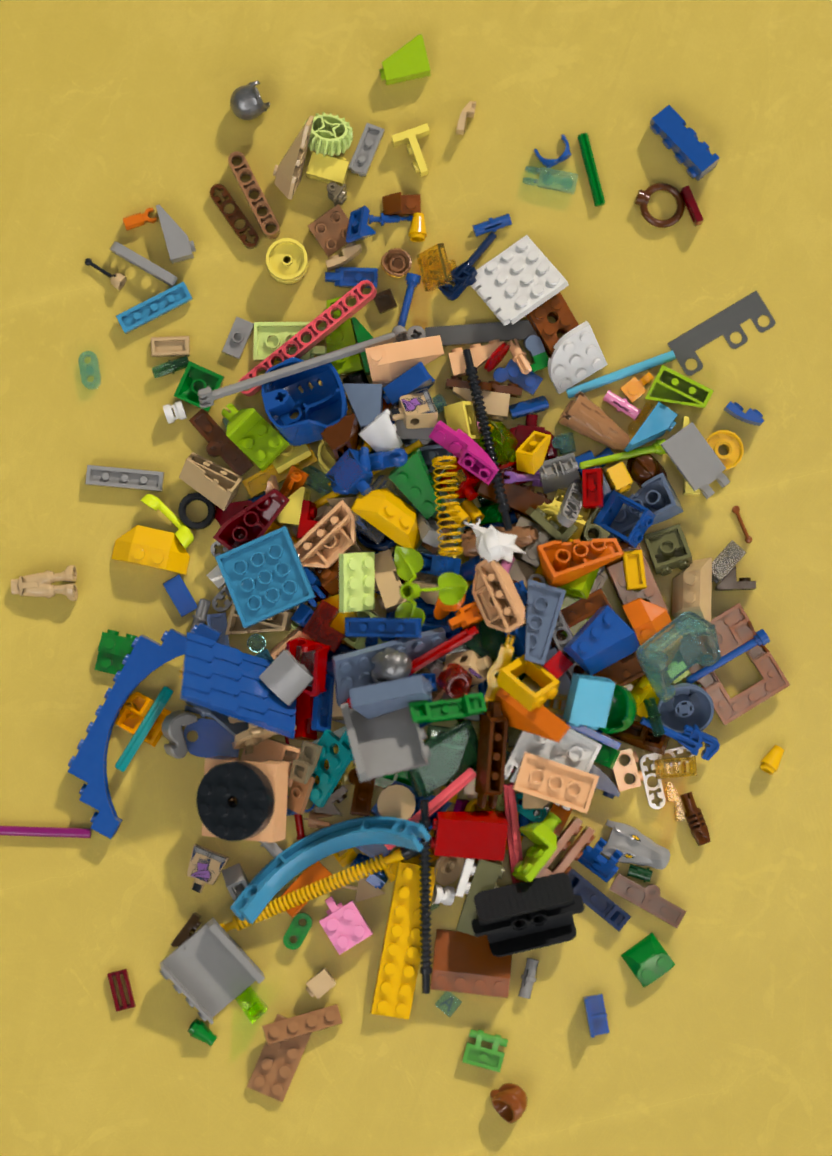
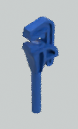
M642 717L640 724L675 739L696 756L699 753L698 750L703 746L702 742H704L705 749L701 752L702 759L709 761L720 748L718 739L702 732L696 724L692 727L685 725L683 727L684 732L679 733L646 717Z

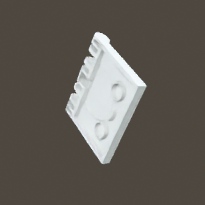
M572 729L567 731L559 743L521 731L505 763L504 779H508L515 766L516 768L509 780L512 783L515 782L524 752L589 773L602 744ZM562 806V808H564V809H566V810H568V811L571 809V808Z

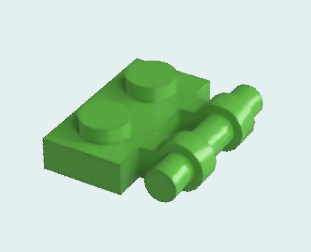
M470 1029L469 1037L475 1038L476 1041L475 1044L467 1042L462 1062L500 1072L505 1053L498 1051L499 1045L506 1047L508 1039L501 1038V1035L495 1034L494 1036L484 1033L483 1030L476 1031ZM482 1041L493 1043L492 1049L481 1046Z

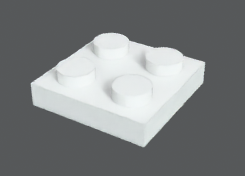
M465 859L455 891L456 896L463 898L464 894L468 895L471 882H468L469 876H474L477 867L474 859Z

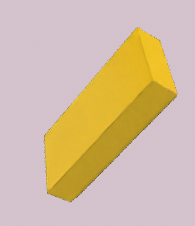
M642 550L623 551L626 589H646Z

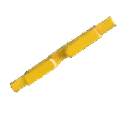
M511 634L507 635L505 644H501L497 659L489 667L487 674L488 687L484 696L486 709L488 708L489 701H495L496 693L501 688L496 683L498 678L496 673H500L502 668L511 663L514 647H512L515 639L514 635L512 637Z

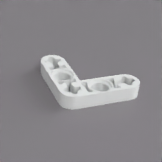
M684 746L665 750V753H669L672 756L670 764H664L661 760L662 755L657 753L645 754L640 758L639 766L644 779L643 784L647 802L651 808L661 809L666 803L659 769L686 764L694 759L695 755L691 753L688 756V760L681 757L678 758L679 762L676 763V756L673 751H677L676 754H682L683 749L690 752ZM648 757L649 760H653V764L650 765L651 771L655 769L656 773H649L645 776L644 771H648V767L643 766V762ZM650 776H654L658 780L655 787H649L647 784V779ZM660 788V792L656 793L657 797L661 798L662 801L659 802V806H656L655 803L651 802L654 799V794L651 793L649 795V790Z

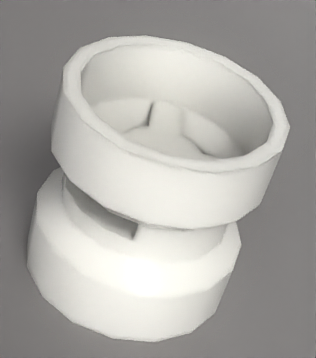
M181 400L176 401L173 405L167 404L163 406L168 424L174 423L177 419L183 420L187 418Z
M435 884L431 903H443V905L451 906L455 898L454 888L451 886L443 888L441 885Z

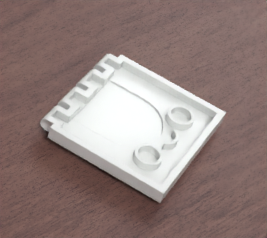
M527 235L477 269L478 274L475 277L477 281L470 285L504 326L509 323L515 324L569 286L568 281Z

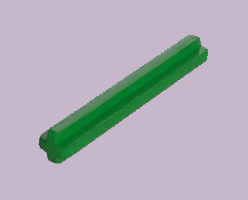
M582 133L578 135V141L594 204L598 207L605 204V199L588 134Z

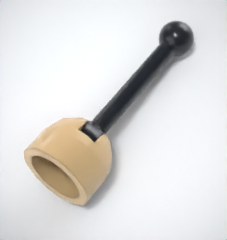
M90 258L85 259L87 266H92L111 278V285L116 289L120 290L125 285L126 276L120 273L112 275L94 264Z

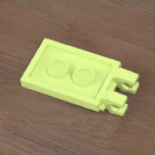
M254 322L253 360L263 361L310 322ZM318 327V330L323 331L326 327ZM310 334L305 335L303 342H310L312 336ZM295 346L290 347L288 354H295L297 348ZM314 346L300 359L305 361L314 358V355L327 354L326 346Z

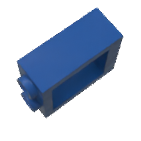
M613 490L593 523L599 525L614 537L636 548L643 540L648 527L653 524L656 515L648 508ZM623 504L642 513V516L628 537L610 527Z

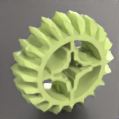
M324 112L322 115L316 113L308 143L310 151H316V155L321 153L323 156L330 155L331 157L333 154L339 156L340 153H345L353 141V131L350 123L345 122V118H339V115L334 116L331 113L325 114Z

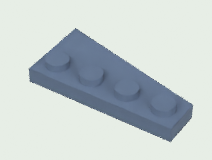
M528 579L524 660L544 665L566 590Z

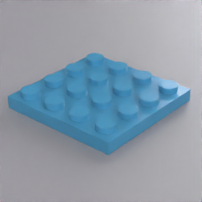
M286 526L215 557L244 628H248L316 598Z

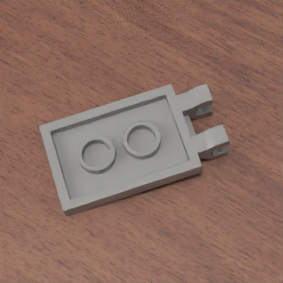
M693 422L661 444V447L693 491L700 489L706 499L715 493L709 486L710 483L717 480L721 488L730 483L727 476L722 473L726 467Z

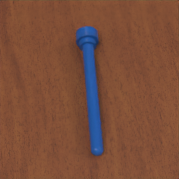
M407 273L405 281H407L406 285L408 286L398 325L403 327L406 325L414 289L421 281V276L414 273Z
M763 629L757 631L753 639L686 678V682L694 683L756 645H766L770 642L768 635Z

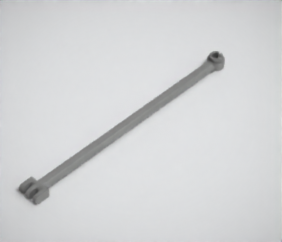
M398 325L392 329L391 333L213 391L210 387L198 391L200 407L207 408L213 406V400L364 352L365 348L406 341L408 332L405 327Z

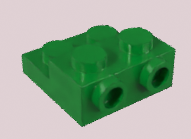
M109 629L107 633L102 632L94 670L115 675L118 671L121 672L124 667L122 662L127 654H131L133 650L131 645L138 636L126 634V637L118 636V631Z

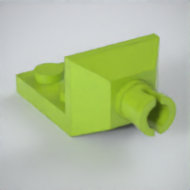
M232 403L228 404L226 407L231 413L225 408L221 412L229 421L227 423L226 436L264 471L290 444L254 408L238 411Z
M549 812L542 822H533L519 828L535 845L531 846L526 852V857L515 865V871L511 875L517 880L531 882L557 850V836L553 832L558 824L562 822L557 815Z

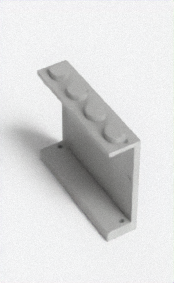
M348 703L340 705L360 782L429 764L428 757L431 754L429 746H424L423 740L426 739L424 727L420 728L418 723L412 722L409 707L368 720L353 708L349 709Z
M214 918L209 920L160 962L161 975L166 980L170 979L174 983L172 985L179 994L183 993L187 997L185 998L186 1002L192 1008L195 1006L199 1010V1016L204 1021L208 1020L211 1024L214 1023L213 1017L252 983L257 981L260 984L265 979L264 973Z

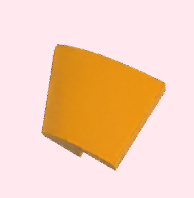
M136 691L126 700L114 724L134 735L154 701ZM163 708L145 737L144 742L153 747L156 746L163 735L162 722L166 716L172 713L171 711Z

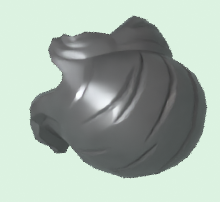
M259 81L240 86L232 93L230 105L238 118L243 120L255 119L270 107V102L264 103L258 88L255 87L260 84Z
M387 647L382 652H378L371 659V662L375 663V668L371 674L375 684L406 678L412 669L409 656L403 651Z

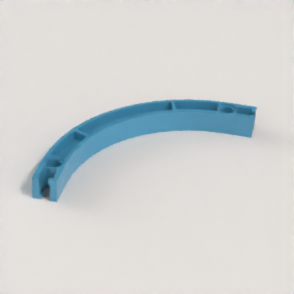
M362 817L333 824L304 837L277 855L251 880L230 908L239 920L244 921L246 919L248 923L253 924L266 905L284 885L307 867L327 856L345 849L368 844H390L421 852L424 845L418 841L417 837L429 841L431 836L422 824L395 817Z

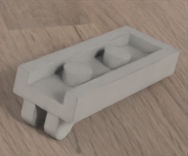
M370 123L366 124L348 170L352 171L353 174L358 173L361 177L367 175L385 129Z

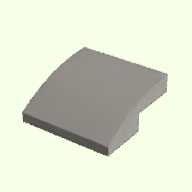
M283 650L259 676L265 685L287 705H290L313 681V675L303 664H299L288 650Z

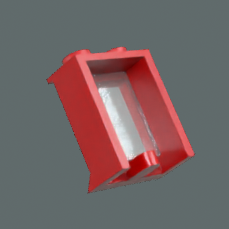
M298 637L286 642V650L313 675V681L303 692L307 693L308 696L315 697L326 691L327 653L331 646Z

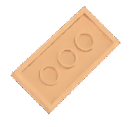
M524 752L512 789L587 814L599 776Z

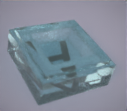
M445 991L435 1005L450 1017L462 1001L450 991Z

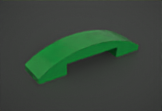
M482 692L466 694L461 698L408 703L413 723L448 721L487 711Z

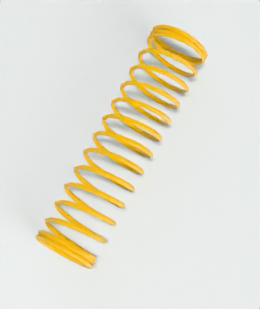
M439 456L432 459V466L435 467L433 473L437 475L433 480L436 482L434 488L437 490L434 495L438 497L435 500V503L438 504L435 510L439 512L436 515V518L439 519L436 525L440 527L437 532L441 535L437 539L441 542L438 545L440 548L438 554L441 556H455L463 553V547H440L443 543H460L463 541L462 539L447 541L439 539L444 535L457 536L462 534V532H439L442 528H459L462 526L460 524L446 526L438 524L441 521H457L461 519L460 517L444 519L438 517L442 513H459L460 510L458 509L437 510L440 506H457L460 504L459 502L437 503V500L441 498L454 499L459 497L457 494L436 495L439 491H457L459 489L458 487L436 488L438 484H455L458 482V480H444L440 482L435 480L439 476L452 477L458 474L456 472L435 473L437 469L457 468L456 465H451L457 462V458L454 456ZM442 460H452L447 462H438Z

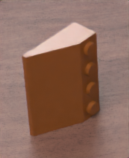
M437 929L430 989L508 998L512 955L504 957L494 956L491 953L487 935L476 937L459 931Z

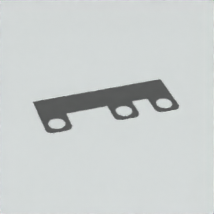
M756 290L667 344L671 351H674L675 357L686 375L691 376L703 368V364L695 352L696 350L721 335L724 336L732 349H736L748 340L740 326L741 323L751 318L757 330L765 332L775 325V320ZM761 315L769 317L770 324L767 327H761L758 324V318ZM733 332H739L742 335L740 343L734 344L731 342L730 335ZM693 358L697 361L698 365L695 370H688L685 363L688 359Z

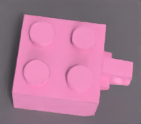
M332 896L325 899L329 907L326 911L328 915L319 922L339 955L373 934L353 900L343 905L341 902L337 904Z

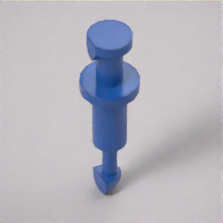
M380 213V216L369 215L368 224L380 222V225L383 226L384 223H399L400 220L412 221L413 216L400 217L399 215H384Z

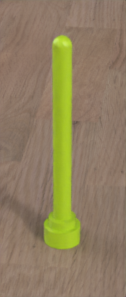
M665 439L656 440L651 446L634 449L629 452L625 451L580 462L579 468L587 469L650 453L658 455L667 454L661 447Z

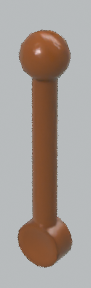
M734 506L732 508V512L736 514L740 526L745 535V542L751 543L752 537L748 535L743 520L740 516V508L738 506Z

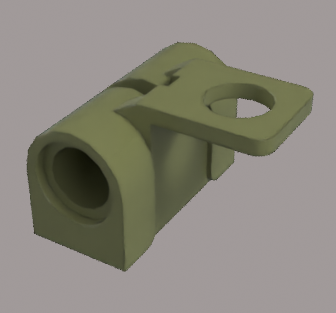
M600 507L595 509L586 522L584 531L581 534V541L592 540L588 536L589 532L594 533L596 539L608 538L611 534L599 525L590 523Z

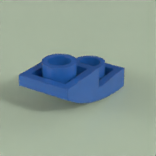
M730 401L723 409L728 414L748 424L760 426L765 421L762 419L763 415L758 410L750 408L744 413L742 406L736 402L732 403Z

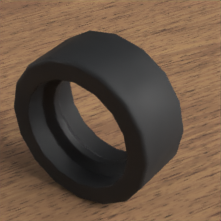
M196 492L188 494L182 499L178 512L180 519L186 526L191 529L200 530L212 523L216 510L210 500ZM194 500H201L208 507V515L201 522H192L186 516V507Z

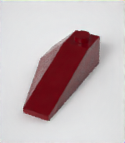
M272 489L225 521L213 538L228 550H232L263 536L290 499L277 489Z

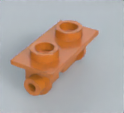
M292 465L280 492L288 498L300 487L304 486L309 474Z

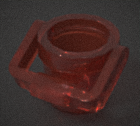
M450 663L447 670L439 674L437 683L448 696L454 699L460 698L469 693L472 675L459 664Z

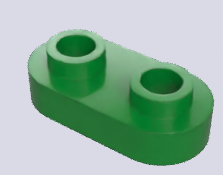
M299 913L294 917L283 938L284 945L288 949L295 950L303 943L312 926V918L309 914ZM300 919L306 920L305 926L299 924ZM291 936H295L297 938V941L295 943H292L290 941Z

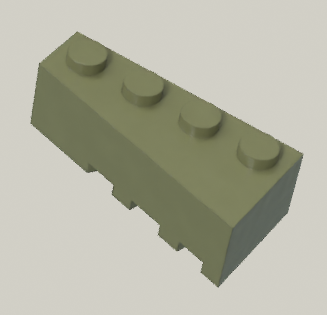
M479 859L459 917L457 931L475 936L471 924L473 919L478 918L474 897L481 891L499 888L496 882L498 878H502L505 869L502 867V861Z

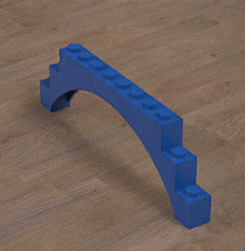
M204 623L195 624L191 631L192 634L216 640V643H218L222 635L221 632ZM174 629L164 632L161 638L162 644L145 635H140V637L134 639L131 645L133 647L131 654L125 656L122 662L124 665L122 671H118L113 679L115 682L113 688H109L105 693L104 698L106 701L104 705H99L95 712L96 720L94 723L90 722L86 729L88 735L85 740L81 739L77 746L79 751L76 757L72 756L68 763L70 767L68 772L88 783L82 786L79 792L81 795L79 800L99 811V813L95 812L90 822L93 823L91 829L110 839L114 837L122 822V819L118 818L112 803L107 779V753L112 729L122 706L140 682L163 664L185 654L187 636Z

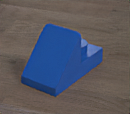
M366 206L350 212L346 235L347 243L360 241L376 234L367 224L370 210Z

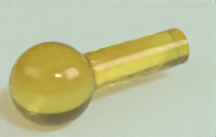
M646 402L637 419L628 424V432L634 436L653 407L649 402Z

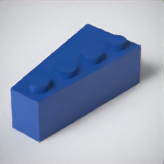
M670 105L651 119V130L656 135L659 134L661 136L664 146L675 153L674 157L680 164L683 163L686 166V171L691 178H696L699 181L716 167L720 157L716 153L712 155L709 151V146L705 142L698 141L697 133L690 127H685L686 122Z

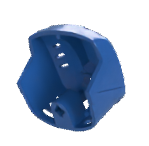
M292 357L287 360H284V362L279 363L271 367L265 373L286 366H290L302 362L304 360ZM331 363L262 385L265 411L279 433L290 445L300 446L321 440L322 436L320 433L326 427L338 423L347 414L348 406L344 386L338 372ZM309 382H311V384H312V386H313V389H312V390L310 389V387H309V385H308ZM299 386L302 387L303 393L300 392ZM299 412L297 418L291 419L293 413Z

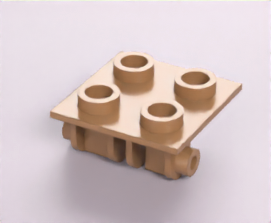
M339 204L308 225L309 231L314 235L328 257L347 244L346 235L349 219Z

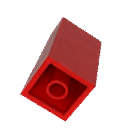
M437 812L436 818H433L432 830H435L434 837L430 838V846L433 849L434 856L504 861L509 825L505 812Z

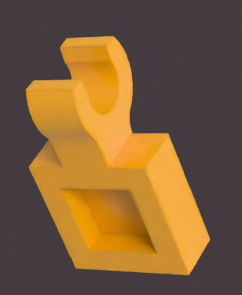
M650 372L639 381L636 377H633L620 390L633 403L647 392L644 386L652 381L654 377Z

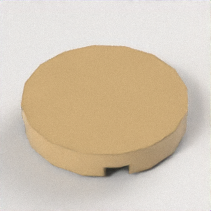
M397 784L388 786L378 796L377 809L381 816L408 820L415 811V797L405 786Z

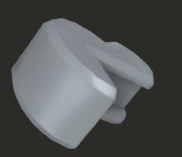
M178 710L166 716L162 722V733L170 741L169 744H164L165 752L168 755L177 759L185 757L188 749L182 727L197 722L198 718L196 715L184 710Z

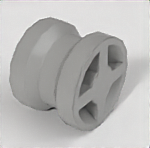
M412 326L407 331V340L426 337L425 331L421 326Z

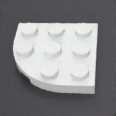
M587 321L567 332L553 347L555 350L551 359H548V374L558 394H561L566 389L571 388L608 365Z

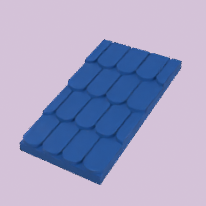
M187 632L181 699L294 739L297 698L290 705H287L259 678L269 667L271 661L216 643V640Z

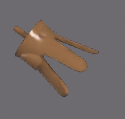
M310 812L309 818H304V820H308V827L323 829L319 826L329 827L332 824L318 818L332 817L333 815Z

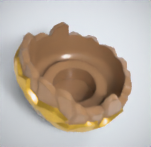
M391 248L382 256V269L392 278L403 277L411 270L412 259L409 253L401 250V248Z

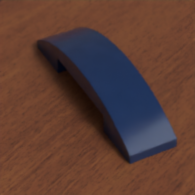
M571 868L567 875L570 877L574 895H580L583 903L616 930L620 931L631 916Z

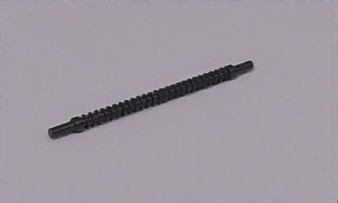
M421 800V819L419 824H422L428 833L431 832V829H429L431 826L429 800ZM421 838L419 842L424 847L419 852L421 854L419 865L422 866L419 868L421 871L419 876L422 877L419 879L422 882L419 885L422 888L419 891L422 893L419 896L422 899L419 902L422 904L419 907L422 910L420 912V915H422L420 918L422 921L420 923V926H422L420 929L422 932L420 934V937H422L420 940L422 943L420 945V948H422L420 951L422 954L420 956V959H422L420 962L422 965L420 967V974H422V993L429 994L430 974L432 973V967L430 966L432 964L430 961L432 956L429 955L432 953L429 950L432 947L429 944L432 942L429 939L432 936L429 933L432 931L429 928L432 925L429 923L432 920L429 917L432 914L429 912L431 906H429L431 904V901H429L431 895H429L431 893V890H429L431 884H429L431 882V879H429L431 873H429L431 871V868H429L431 865L429 862L431 859L429 857V854H431L429 851L431 840L425 841V839Z

